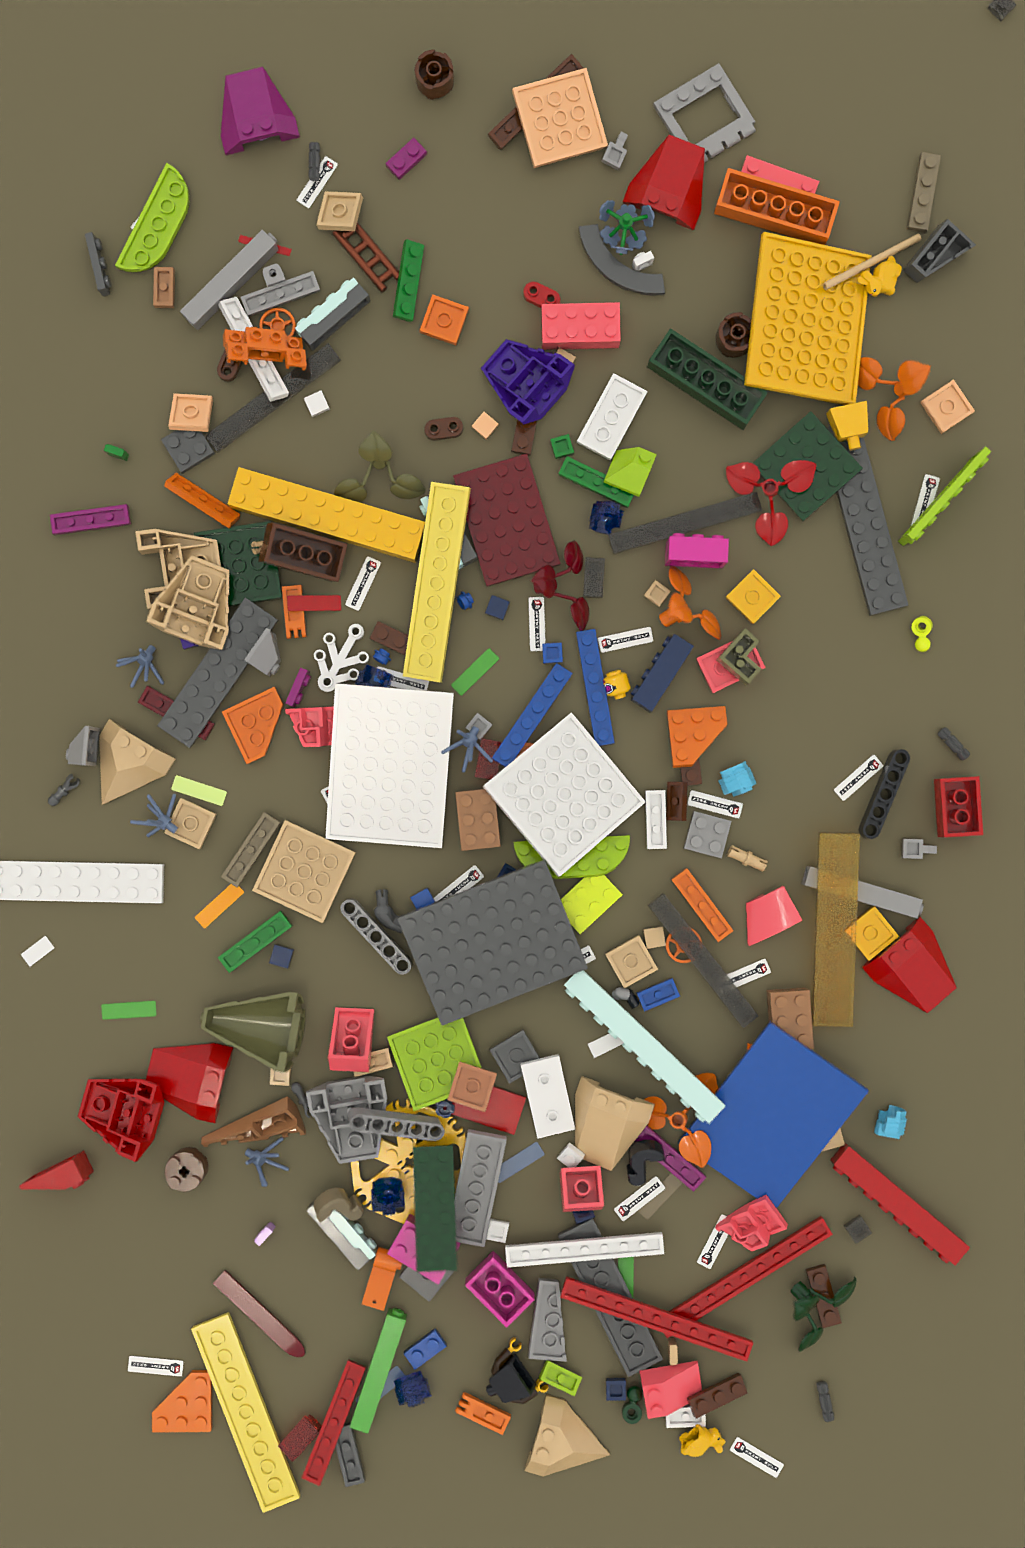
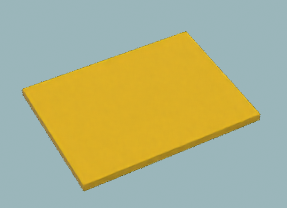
M768 232L761 234L745 386L841 405L856 403L868 292L865 285L857 282L862 272L828 290H825L822 284L872 258V255Z

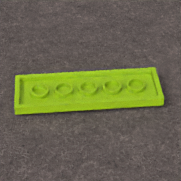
M986 446L973 455L898 540L902 546L917 541L923 535V530L930 526L937 519L936 516L947 508L950 504L949 501L962 491V486L968 483L976 475L975 472L986 464L989 460L987 456L991 452Z

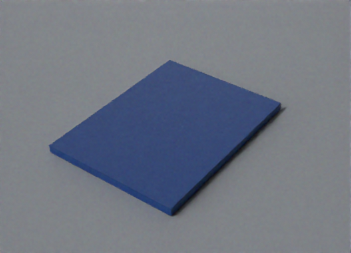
M770 1021L715 1092V1095L725 1104V1107L710 1123L706 1120L702 1122L696 1117L688 1129L692 1134L701 1130L709 1136L712 1146L711 1155L707 1162L709 1166L755 1198L767 1195L777 1208L869 1091L859 1082ZM685 1132L682 1137L687 1136L689 1134Z

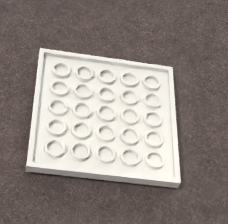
M572 712L482 786L542 859H545L547 865L557 877L566 872L645 803V800Z

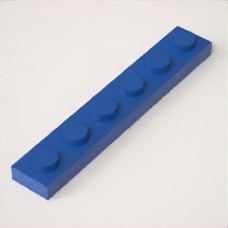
M596 630L576 632L593 737L599 746L614 744L607 695L603 684L604 677Z
M558 663L555 664L493 755L492 759L505 768L516 759L573 673Z

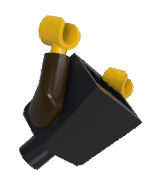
M513 1337L509 1342L510 1347L508 1349L505 1348L495 1359L491 1368L490 1384L487 1385L486 1391L490 1397L498 1395L504 1403L525 1404L537 1396V1392L544 1393L548 1391L549 1386L545 1384L541 1387L540 1385L544 1382L539 1379L535 1383L516 1353L512 1355L513 1351L521 1349V1343L517 1347L512 1346V1343L517 1339Z

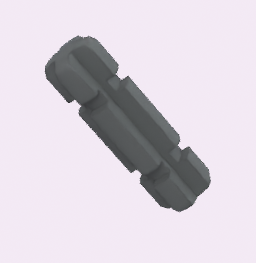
M310 142L309 180L319 181L320 146L318 142Z
M942 728L937 733L938 736L945 740L944 742L954 753H957V757L960 760L967 759L970 755L969 751L963 748V745L954 735L950 734L951 732L948 728Z
M826 1381L818 1382L816 1386L819 1392L823 1419L825 1422L834 1421L828 1384Z

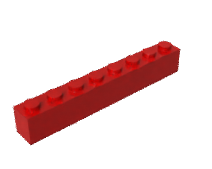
M846 1143L830 1159L834 1164L832 1168L841 1176L845 1173L849 1177L848 1182L856 1188L860 1186L864 1189L863 1194L871 1201L876 1199L879 1202L877 1206L885 1213L890 1211L894 1214L893 1219L901 1226L906 1224L909 1227L908 1232L915 1238L920 1236L924 1239L923 1244L931 1251L936 1249L939 1252L938 1257L948 1264L950 1261L956 1266L970 1249L963 1240Z

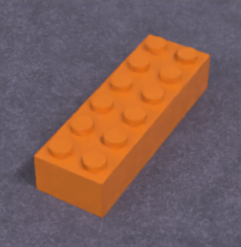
M728 168L714 214L796 239L825 245L829 239L840 201Z

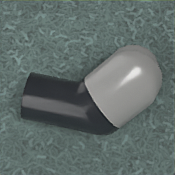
M618 987L612 992L614 1000H627L632 1009L640 1005L629 988Z

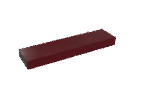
M146 686L138 700V703L162 717L174 702L171 698L149 686ZM209 721L199 737L206 741L215 723Z

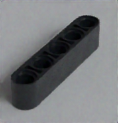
M894 750L886 760L858 829L859 834L863 838L874 839L879 836L910 762V755L906 750ZM898 753L903 757V761L900 764L895 760ZM890 771L895 773V780L892 782L888 779ZM883 789L888 792V797L885 800L880 795ZM875 807H878L881 811L880 816L877 818L873 815ZM868 825L873 827L871 835H867L865 831Z

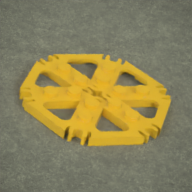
M409 1098L406 1099V1106H400L398 1099L395 1103L396 1109L392 1101L386 1106L385 1111L408 1114L422 1112L426 1115L437 1117L445 1130L444 1136L438 1141L421 1140L420 1142L414 1138L397 1137V1144L381 1138L379 1155L375 1159L389 1165L368 1181L361 1179L359 1161L351 1162L354 1192L362 1188L357 1192L356 1196L359 1197L361 1194H364L367 1197L362 1204L366 1205L371 1201L366 1206L367 1209L402 1224L405 1223L409 1214L415 1216L413 1166L410 1164L404 1166L407 1157L409 1159L413 1158V1147L456 1144L459 1147L460 1162H462L466 1142L465 1132L458 1136V1134L462 1133L463 1127L457 1130L453 1128L457 1119L451 1120L450 1123L448 1122L454 1117L453 1115L448 1118L438 1116L435 1111L436 1108L432 1106L413 1111ZM399 1121L395 1122V1127L400 1124ZM414 1124L411 1129H416V1125ZM459 1168L458 1170H455V1169H454V1190H455V1192H456V1187H457V1182H458V1177H459L460 1168ZM402 1181L405 1203L404 1211L396 1212L382 1206L379 1203V1198Z

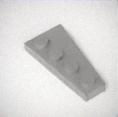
M538 1278L527 1355L529 1359L567 1362L559 1282L556 1279Z

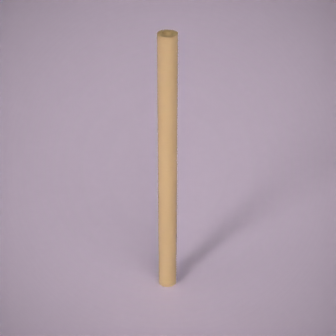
M916 234L824 282L822 284L823 288L828 290L887 259L889 256H893L921 241V235Z

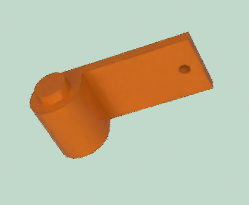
M378 1247L362 1305L384 1311L396 1269L400 1270L402 1263L387 1254L388 1249Z

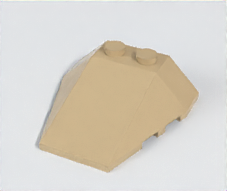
M191 556L152 603L146 622L162 632L196 645L222 650L229 632V570Z
M581 1076L575 1094V1147L585 1154L583 1160L612 1171L649 1123L655 1104L638 1097L634 1100L600 1087V1083Z

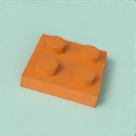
M432 294L420 333L457 345L469 307Z

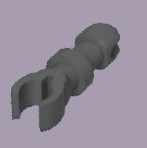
M73 774L68 775L64 785H60L57 788L58 791L48 798V804L50 806L57 805L63 796L69 794V790L79 785V779L74 783H70V780L73 779Z
M295 1082L292 1084L291 1089L298 1097L299 1105L302 1104L305 1109V1115L310 1118L307 1114V1096L304 1094L301 1085Z

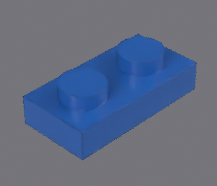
M673 978L636 992L644 1011L680 997Z
M435 1328L407 1348L403 1354L412 1367L417 1369L446 1348L447 1343Z

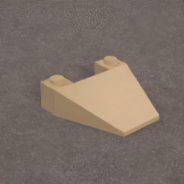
M160 529L135 531L138 551L141 555L160 552L165 586L144 589L146 605L149 611L152 603L191 556L221 567L218 542L215 539Z

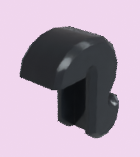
M642 1140L630 1146L628 1151L630 1164L626 1166L629 1183L634 1186H641L646 1182V1161L665 1160L664 1149L660 1143L654 1140Z

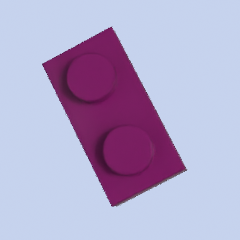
M413 137L386 162V167L400 180L427 155V151Z
M300 667L285 702L286 704L295 707L296 704L299 705L303 698L301 692L304 686H308L311 679L308 670Z

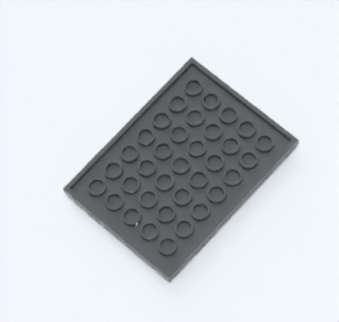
M545 859L397 918L442 1026L588 969Z

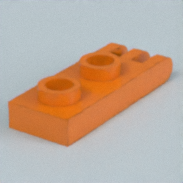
M302 585L282 586L286 637L291 639V631H294V638H299L298 630H301L302 638L307 637L305 612L288 611L287 596L303 595Z
M463 1392L462 1398L465 1400L460 1399L458 1404L461 1407L457 1406L455 1412L503 1435L511 1414Z

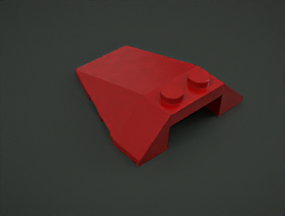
M668 135L630 182L622 203L626 205L632 204L639 210L644 205H650L653 211L677 219L676 224L694 231L702 206L705 148Z
M919 916L905 928L907 932L880 956L876 955L861 968L878 985L924 1012L929 1013L957 987L934 932Z
M219 1043L154 1048L146 1080L158 1084L163 1099L195 1119L215 1124L220 1107L218 1102L226 1069L230 1066L234 1047Z
M88 1079L77 1117L93 1132H97L102 1136V1140L106 1144L109 1143L114 1147L118 1155L137 1162L154 1141L165 1102L160 1086L145 1079Z

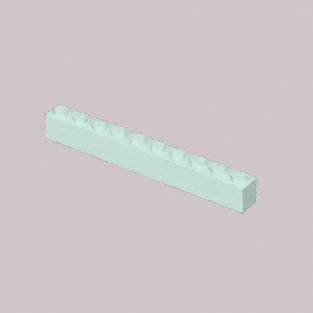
M584 970L575 973L564 984L566 987L565 992L572 998L576 996L581 1001L579 1005L586 1012L592 1011L595 1014L593 1018L601 1026L605 1024L609 1028L608 1033L613 1038L617 1039L619 1037L624 1042L622 1046L629 1053L635 1052L638 1055L636 1059L644 1067L648 1065L652 1069L651 1074L656 1079L660 1080L662 1078L667 1083L665 1087L672 1094L678 1093L682 1097L680 1101L687 1108L691 1106L696 1111L695 1116L700 1121L704 1122L706 1120L710 1123L725 1107V1104Z

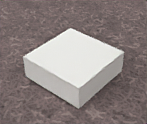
M322 391L304 398L312 417L330 410Z
M490 1218L486 1239L505 1243L509 1222Z

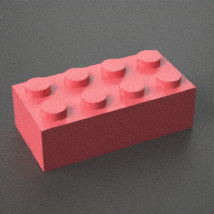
M620 302L542 304L543 350L559 348H619L621 341Z

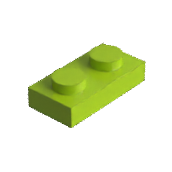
M546 1360L538 1379L575 1397L582 1377Z

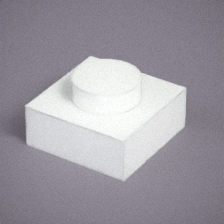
M652 252L637 254L634 257L635 259H633L632 267L635 271H640L652 265L654 260Z
M569 1142L559 1153L557 1159L568 1168H573L581 1162L585 1154Z

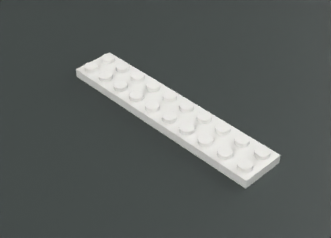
M0 861V900L163 903L164 864Z

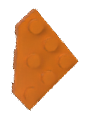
M272 687L222 711L246 764L266 756L284 705L276 687Z
M725 706L667 710L673 768L693 766L717 736L727 727Z
M192 1370L153 1410L152 1432H211L212 1381L207 1370Z

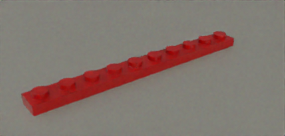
M820 1216L669 1312L696 1321L833 1234L822 1216ZM665 1334L666 1338L671 1337V1335Z
M567 1276L560 1293V1298L746 1362L753 1346V1341Z

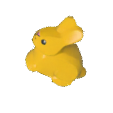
M889 256L887 261L881 262L874 268L873 275L869 271H863L857 282L865 285L867 292L873 297H876L879 293L891 296L895 292L894 287L897 277L901 274L902 267L896 263L893 256Z
M699 1424L695 1425L689 1433L685 1432L679 1437L682 1443L681 1454L692 1457L703 1455L709 1447H714L716 1452L720 1454L723 1452L722 1446L726 1443L725 1439L721 1438L717 1428L707 1429Z

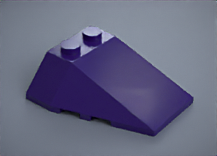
M506 339L481 369L509 414L522 424H527L542 419L566 392L575 365L561 354L548 353L540 348L538 350L528 347V345Z

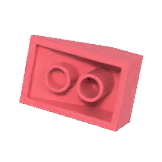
M335 1007L328 1055L330 1070L369 1072L374 1009Z
M698 1361L640 1370L648 1419L668 1416L689 1404L687 1397L702 1391Z

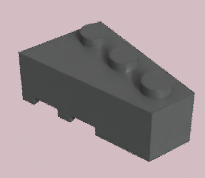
M947 219L936 227L903 271L917 283L976 244Z

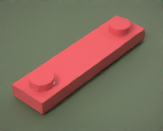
M748 155L741 171L814 194L819 184L818 180Z

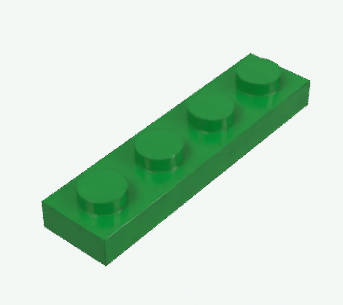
M408 239L403 244L393 317L411 322L414 317L424 245Z
M568 456L558 473L559 476L626 508L629 507L634 496L604 483L605 474Z
M281 910L220 955L218 959L230 973L293 925Z

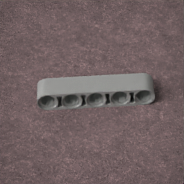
M352 898L345 900L341 904L340 909L347 920L398 974L408 973L412 968L411 958L357 900ZM348 902L353 903L355 906L353 913H349L345 909ZM360 917L368 919L367 927L359 925L358 920ZM372 932H380L382 935L381 940L374 941L372 939ZM389 945L394 947L395 954L387 955L385 947ZM398 961H407L408 968L405 970L400 969Z
M360 1107L352 1108L347 1114L350 1127L356 1132L430 1141L440 1140L445 1132L440 1120L432 1116ZM362 1117L360 1121L353 1122L354 1118ZM376 1119L381 1120L378 1124H372ZM394 1122H400L398 1126H392ZM414 1124H419L416 1129H411ZM438 1126L437 1130L430 1131L432 1127Z

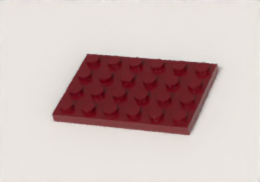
M527 453L453 475L457 486L471 488L466 521L486 587L535 573L544 565H551L552 567L560 565Z

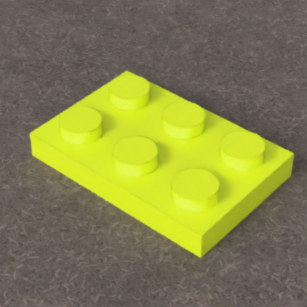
M605 875L584 877L561 898L570 924L581 934L622 896V893Z

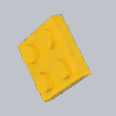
M753 569L725 598L747 620L754 624L781 596Z
M875 906L869 908L843 929L868 961L899 937Z

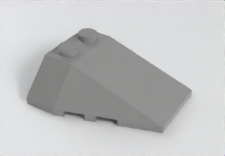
M363 1075L328 1081L306 1091L309 1111L318 1123L320 1131L323 1132L339 1164L378 1158L381 1134L352 1130L347 1114L354 1107L385 1111L387 1092L384 1078ZM362 1117L354 1118L353 1122L360 1121ZM376 1119L372 1124H378L381 1120Z

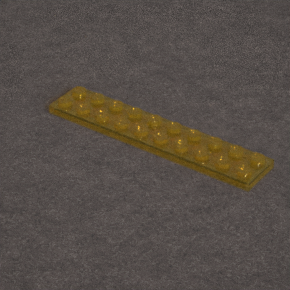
M819 832L813 1026L853 1027L859 833Z

